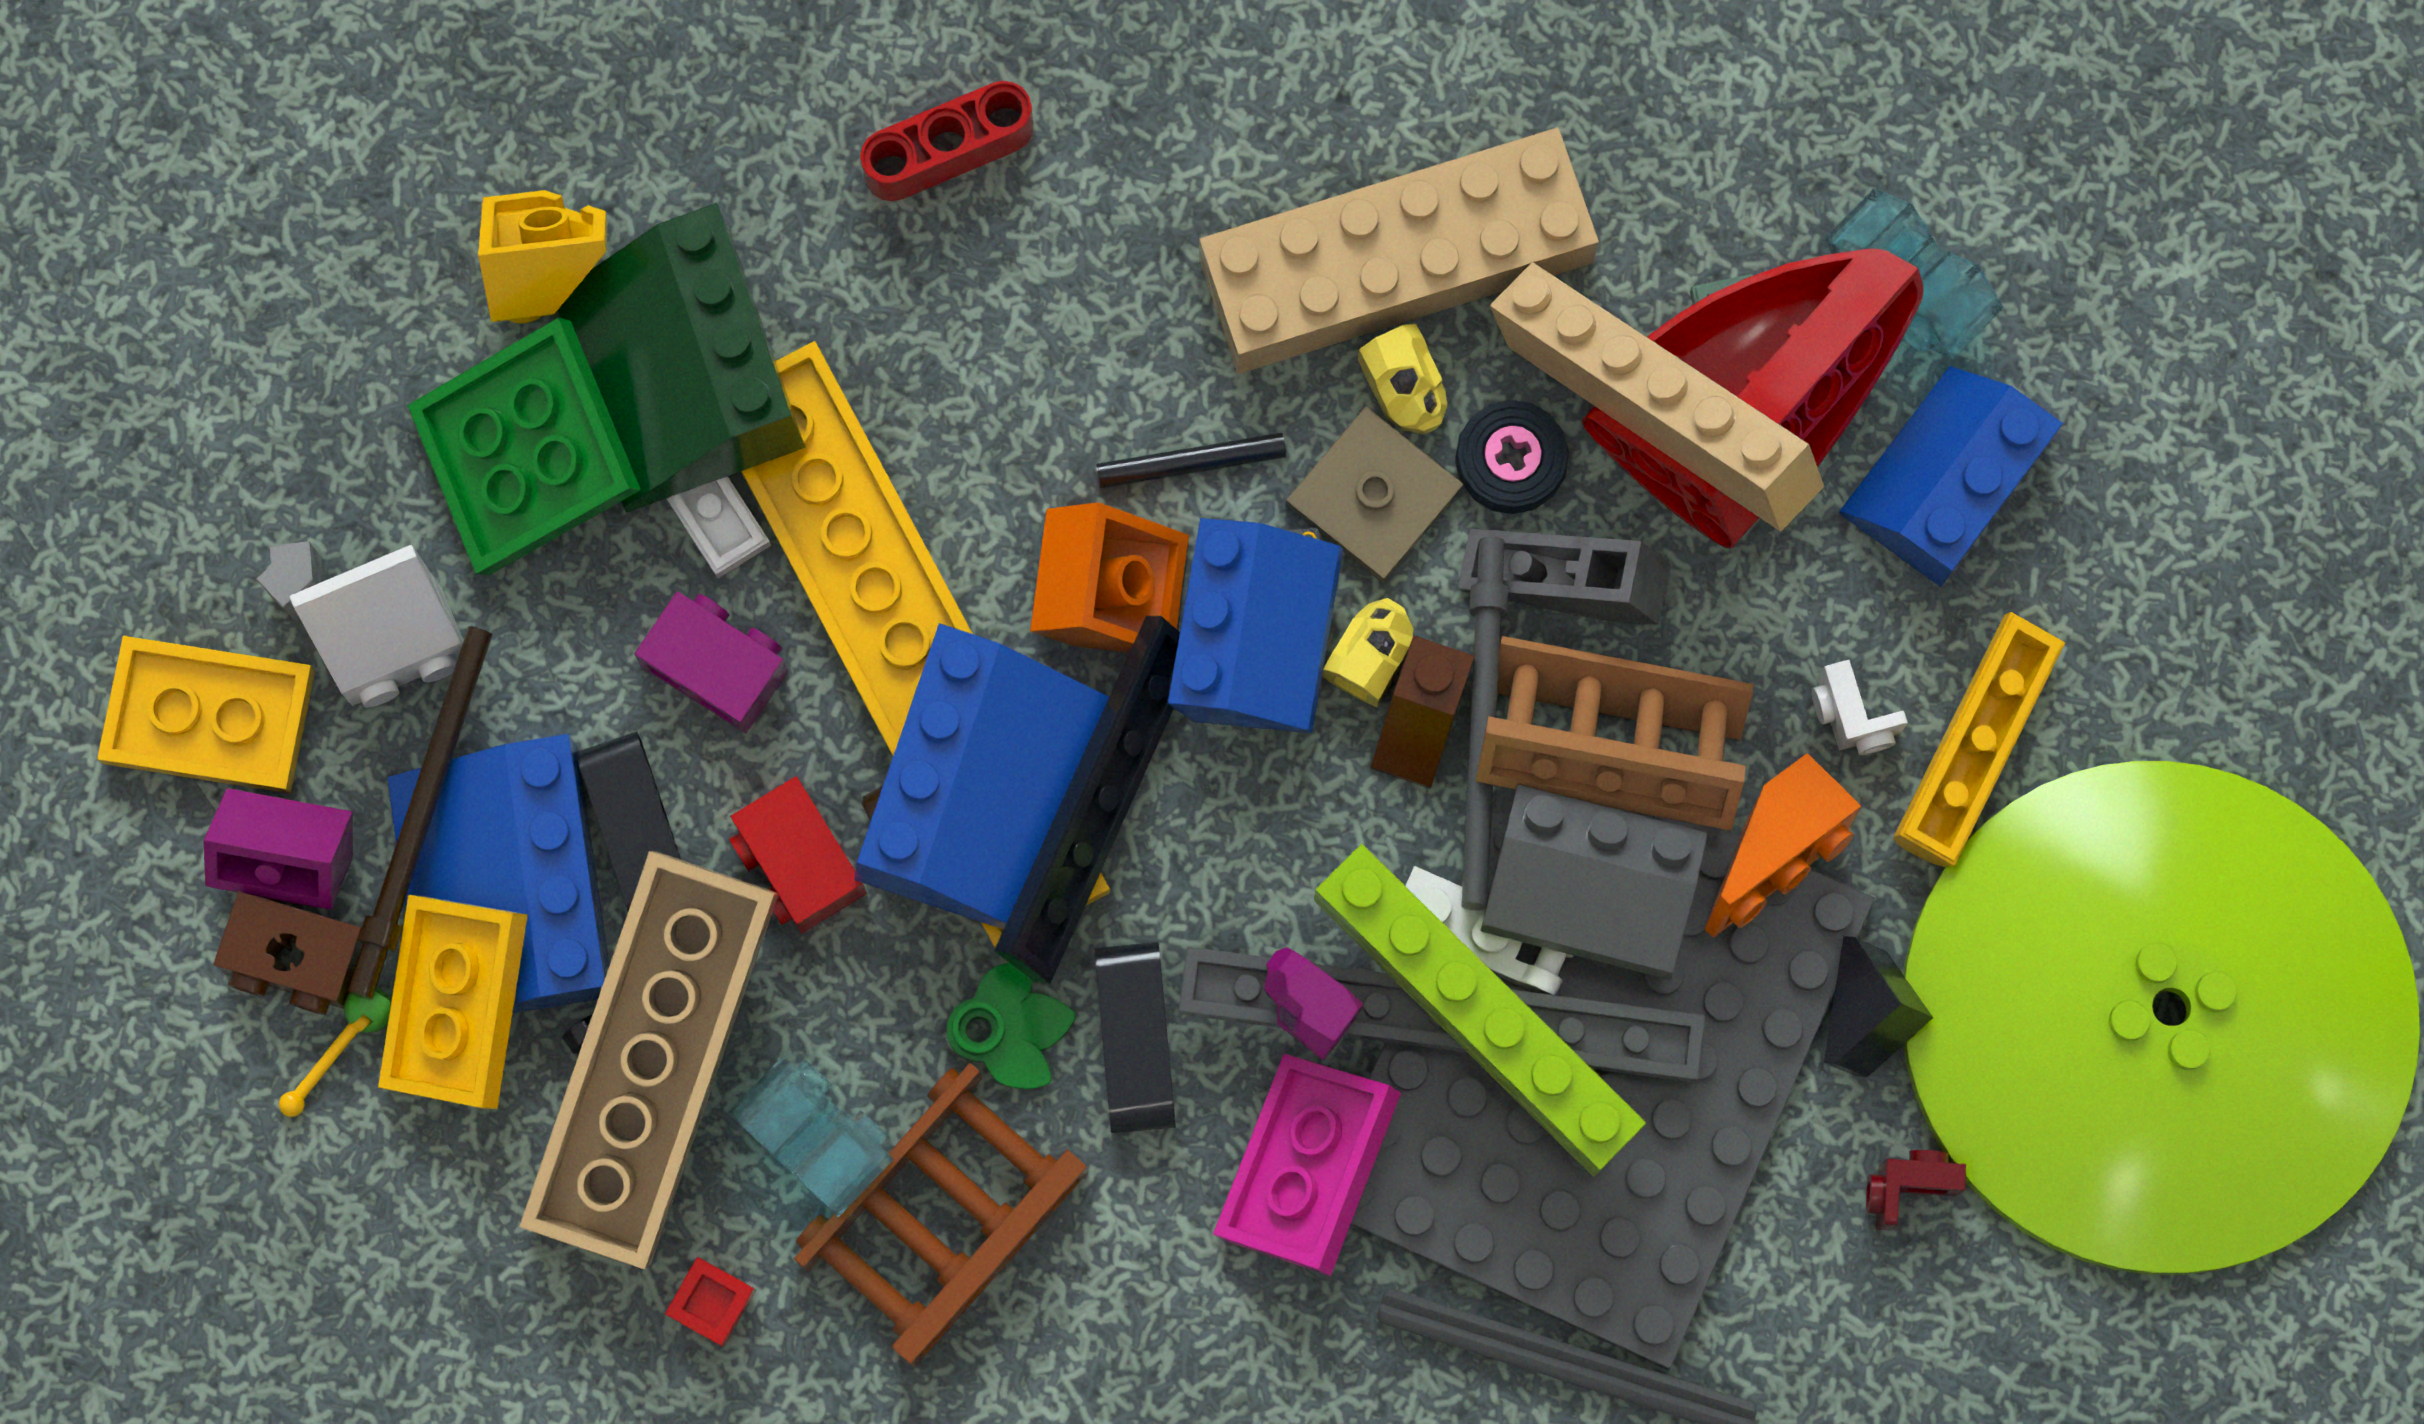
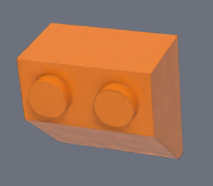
M1100 502L1046 509L1030 632L1071 646L1130 653L1146 616H1162L1177 629L1189 535Z

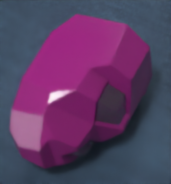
M1288 947L1277 950L1266 963L1267 977L1264 985V991L1277 1007V1025L1310 1051L1325 1060L1364 1008V1004L1347 988Z

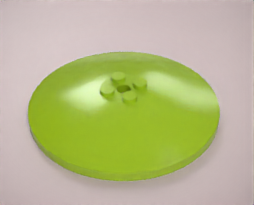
M2130 761L2106 764L2070 773L2043 784L2011 802L1986 821L1967 840L1955 866L1945 867L1939 875L1918 916L1911 934L1903 967L1905 979L1933 1016L1932 1020L1903 1045L1906 1067L1915 1098L1928 1128L1941 1150L1949 1153L1948 1161L1950 1163L1966 1164L1965 1182L1996 1213L2020 1231L2054 1250L2081 1261L2113 1270L2148 1275H2185L2217 1271L2247 1263L2277 1251L2315 1230L2351 1199L2383 1159L2399 1129L2410 1099L2417 1069L2420 1020L2419 999L2413 965L2397 920L2388 901L2371 874L2344 842L2325 824L2295 802L2266 786L2244 777L2203 765L2173 761ZM2170 991L2181 997L2186 1006V1016L2182 1024L2169 1026L2157 1020L2152 1007L2157 993Z

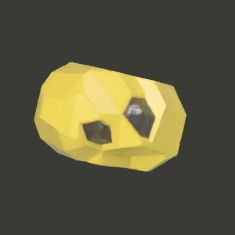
M1416 324L1401 325L1375 337L1359 349L1358 361L1385 417L1402 431L1417 434H1427L1436 430L1442 424L1448 406L1445 388L1442 384V377L1427 348L1425 339Z
M1389 598L1368 603L1352 619L1323 668L1322 677L1365 703L1378 707L1403 665L1413 638L1414 629L1404 607Z

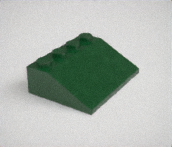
M717 203L655 225L591 269L558 309L560 318L571 320L641 488V491L622 501L626 513L806 448L733 238Z

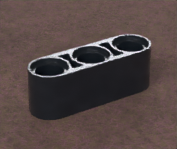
M637 731L576 752L580 770L628 911L649 851H657L682 860L644 746Z
M1159 942L1094 948L1111 1134L1176 1128Z

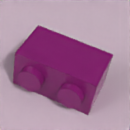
M677 591L634 655L643 669L747 734L789 672L784 659L778 656L783 648L772 638L753 627L745 635L726 623L730 614L708 597L698 594L692 601Z
M227 788L203 840L205 887L237 893L240 891L254 896L332 910L353 858V811Z

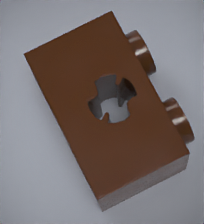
M238 891L213 965L225 974L231 975L227 984L229 987L260 997H265L268 987L292 993L289 1001L290 1005L313 1013L326 1015L329 1005L344 1009V1003L349 994L347 991L363 946L362 943L357 941L361 927ZM295 943V947L304 953V958L298 966L290 962L291 970L287 971V967L278 961V956L283 948L292 952L291 944Z

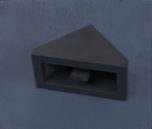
M1844 936L1824 1063L1854 1076L1868 1077L1932 1020L1933 1016L1887 951L1857 937Z

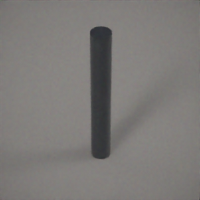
M1276 433L1097 463L1096 467L1101 489L1285 458L1286 448L1283 433Z

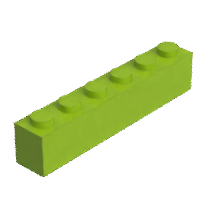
M1362 843L1315 889L1314 902L1593 1177L1646 1124L1606 1082Z

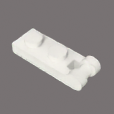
M1414 866L1406 887L1495 975L1534 993L1557 995L1563 981L1558 974L1565 958H1572L1574 955L1542 947L1534 965H1528L1517 960L1516 956L1523 942L1481 932L1486 909L1468 910L1462 908V886Z

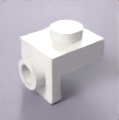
M1850 660L1824 666L1817 678L1819 686L1812 688V699L1820 723L1822 725L1831 723L1839 751L1856 746L1859 755H1866L1895 745L1894 736L1900 734L1908 724L1905 712L1899 711L1868 720Z

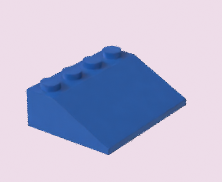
M939 623L856 862L854 880L1004 930L1109 696L1003 644Z
M569 734L503 744L451 760L404 902L405 911L408 895H415L528 914L512 1014L598 1000L610 966L583 777L576 756V752L579 750ZM421 768L387 777L396 843Z

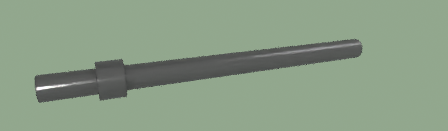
M1483 537L1479 540L1477 583L1472 585L1470 590L1469 612L1476 618L1461 907L1468 910L1486 909L1488 902L1493 785L1475 781L1488 716L1496 718L1501 618L1508 614L1509 588L1503 585L1505 541L1499 537Z

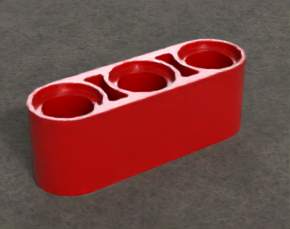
M994 82L877 131L867 138L861 149L860 159L866 186L873 195L881 200H902L1018 151L1028 143L1033 133L1034 123L1029 95L1024 88L1014 82ZM1002 108L1013 109L1021 115L1015 124L1008 127H999L989 121L992 113ZM945 132L957 133L964 139L962 144L952 151H939L932 146L935 137ZM884 157H900L906 162L903 170L896 175L885 176L874 170L878 161Z

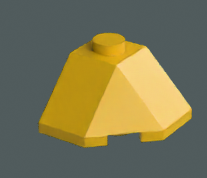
M546 190L483 197L478 258L491 322L509 320L513 323L523 324L536 321L542 316L554 315L607 252L608 221L606 211L589 205L580 209V212L565 208L561 195Z

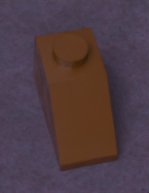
M1413 636L1392 696L1370 769L1431 789L1471 673L1474 655Z

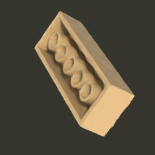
M1557 127L1199 238V260L1237 373L1241 374L1503 292L1532 262L1553 276L1593 264L1599 241L1561 133Z
M649 851L519 1227L644 1270L652 1263L779 893L657 851Z

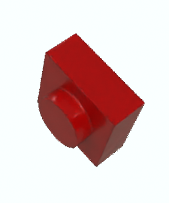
M697 1256L667 1308L665 1315L724 1348L755 1294L756 1289Z

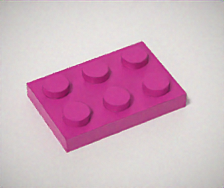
M1284 1053L1213 1235L1226 1242L1331 1276L1401 1092L1390 1085Z

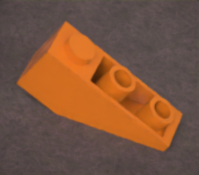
M1808 753L1764 784L1749 813L1704 928L1713 938L1732 923H1735L1739 928L1747 925L1765 907L1768 896L1776 890H1779L1783 895L1789 893L1808 875L1811 870L1809 865L1820 857L1826 862L1833 860L1852 841L1854 834L1849 829L1861 805Z

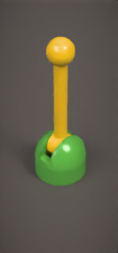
M378 986L372 1000L348 994L344 1003V1014L348 1025L294 1091L286 1092L280 1097L278 1105L282 1114L287 1117H296L302 1113L305 1107V1097L358 1032H378L388 1025L392 1001L388 994Z

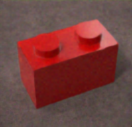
M797 776L730 816L739 833L729 838V841L748 872L760 866L772 885L768 890L779 893L773 913L781 926L793 920L802 934L867 894L863 883L854 880L855 870Z

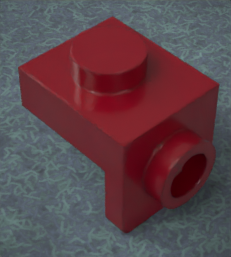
M1935 1150L1909 1151V1160L1886 1159L1879 1165L1878 1175L1869 1174L1866 1186V1212L1877 1214L1876 1230L1890 1231L1897 1226L1899 1193L1956 1197L1965 1191L1966 1164L1948 1163L1949 1153Z

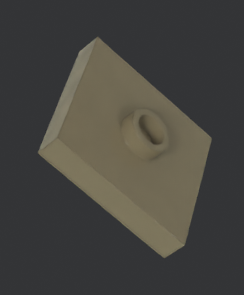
M1365 407L1286 499V506L1330 542L1340 545L1345 554L1381 583H1384L1462 491L1464 484L1368 407Z

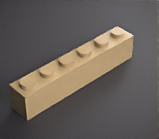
M1532 262L1489 305L1509 349L1780 532L1823 489L1824 484L1808 443Z

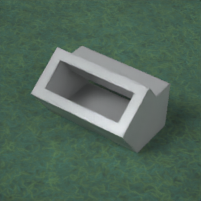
M310 541L269 546L271 566L256 578L268 594L297 624L301 620L289 596L325 581L323 558Z

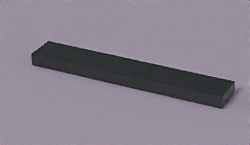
M1162 616L1145 617L995 947L994 952L1036 983L1051 984L1174 710L1168 704L1180 632Z

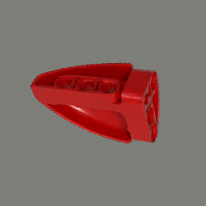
M1863 249L1823 255L1787 263L1716 291L1675 315L1648 335L1647 338L1808 443L1818 467L1848 427L1898 348L1922 302L1924 293L1923 282L1919 269L1916 266L1886 250ZM1594 406L1582 419V424L1587 433L1627 474L1675 515L1718 545L1728 549L1733 548L1759 519L1754 513Z

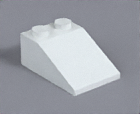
M412 545L289 596L295 611L341 694L352 706L361 702L366 708L381 705L399 695L398 686L420 677L423 682L437 681L451 675L454 671L464 640L442 588Z

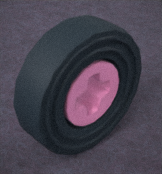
M1507 400L1489 404L1469 419L1459 435L1455 463L1460 481L1475 501L1492 511L1517 514L1535 510L1554 497L1566 476L1569 450L1564 432L1551 414L1533 403ZM1503 443H1511L1514 449L1526 448L1528 453L1523 457L1522 470L1514 471L1510 463L1503 465L1497 463L1496 459L1502 454Z

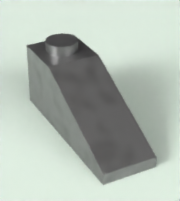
M1470 528L1457 588L1460 591L1470 593L1471 586L1477 583L1479 540L1483 537H1499L1505 541L1503 585L1509 588L1508 601L1598 620L1659 625L1671 564L1642 541Z

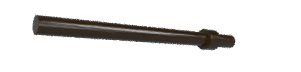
M469 626L373 915L365 916L357 940L363 946L347 991L352 995L372 1000L388 952L395 953L403 929L397 923L493 636L492 633L484 629Z

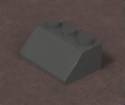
M1517 784L1480 931L1671 980L1693 901L1708 832Z

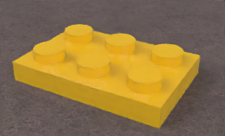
M123 636L97 760L105 765L291 794L315 669L307 664Z
M408 895L378 1088L478 1108L498 1109L528 914L424 896Z

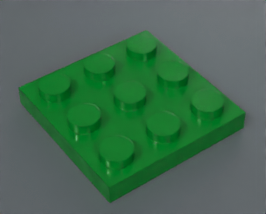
M557 318L407 405L476 574L489 576L641 491L571 320Z

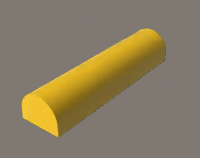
M2013 612L2006 613L2003 616L1893 836V840L1897 845L1932 864L1942 867L1955 866L2065 642Z

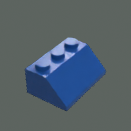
M1949 366L1839 511V514L1936 585L1942 587L2051 442L2063 423L2014 387Z
M1200 518L1168 704L1193 722L1312 733L1343 548L1337 544L1262 523Z

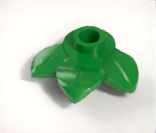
M1008 962L997 965L989 970L982 977L975 998L967 999L954 1008L947 1021V1038L956 1054L970 1062H983L991 1076L999 1084L1016 1089H1038L1051 1082L1050 1069L1041 1051L1049 1049L1061 1040L1073 1025L1076 1016L1073 1010L1056 998L1038 993H1030L1032 980ZM983 1019L991 1025L992 1031L988 1039L982 1042H975L967 1036V1027L972 1021Z

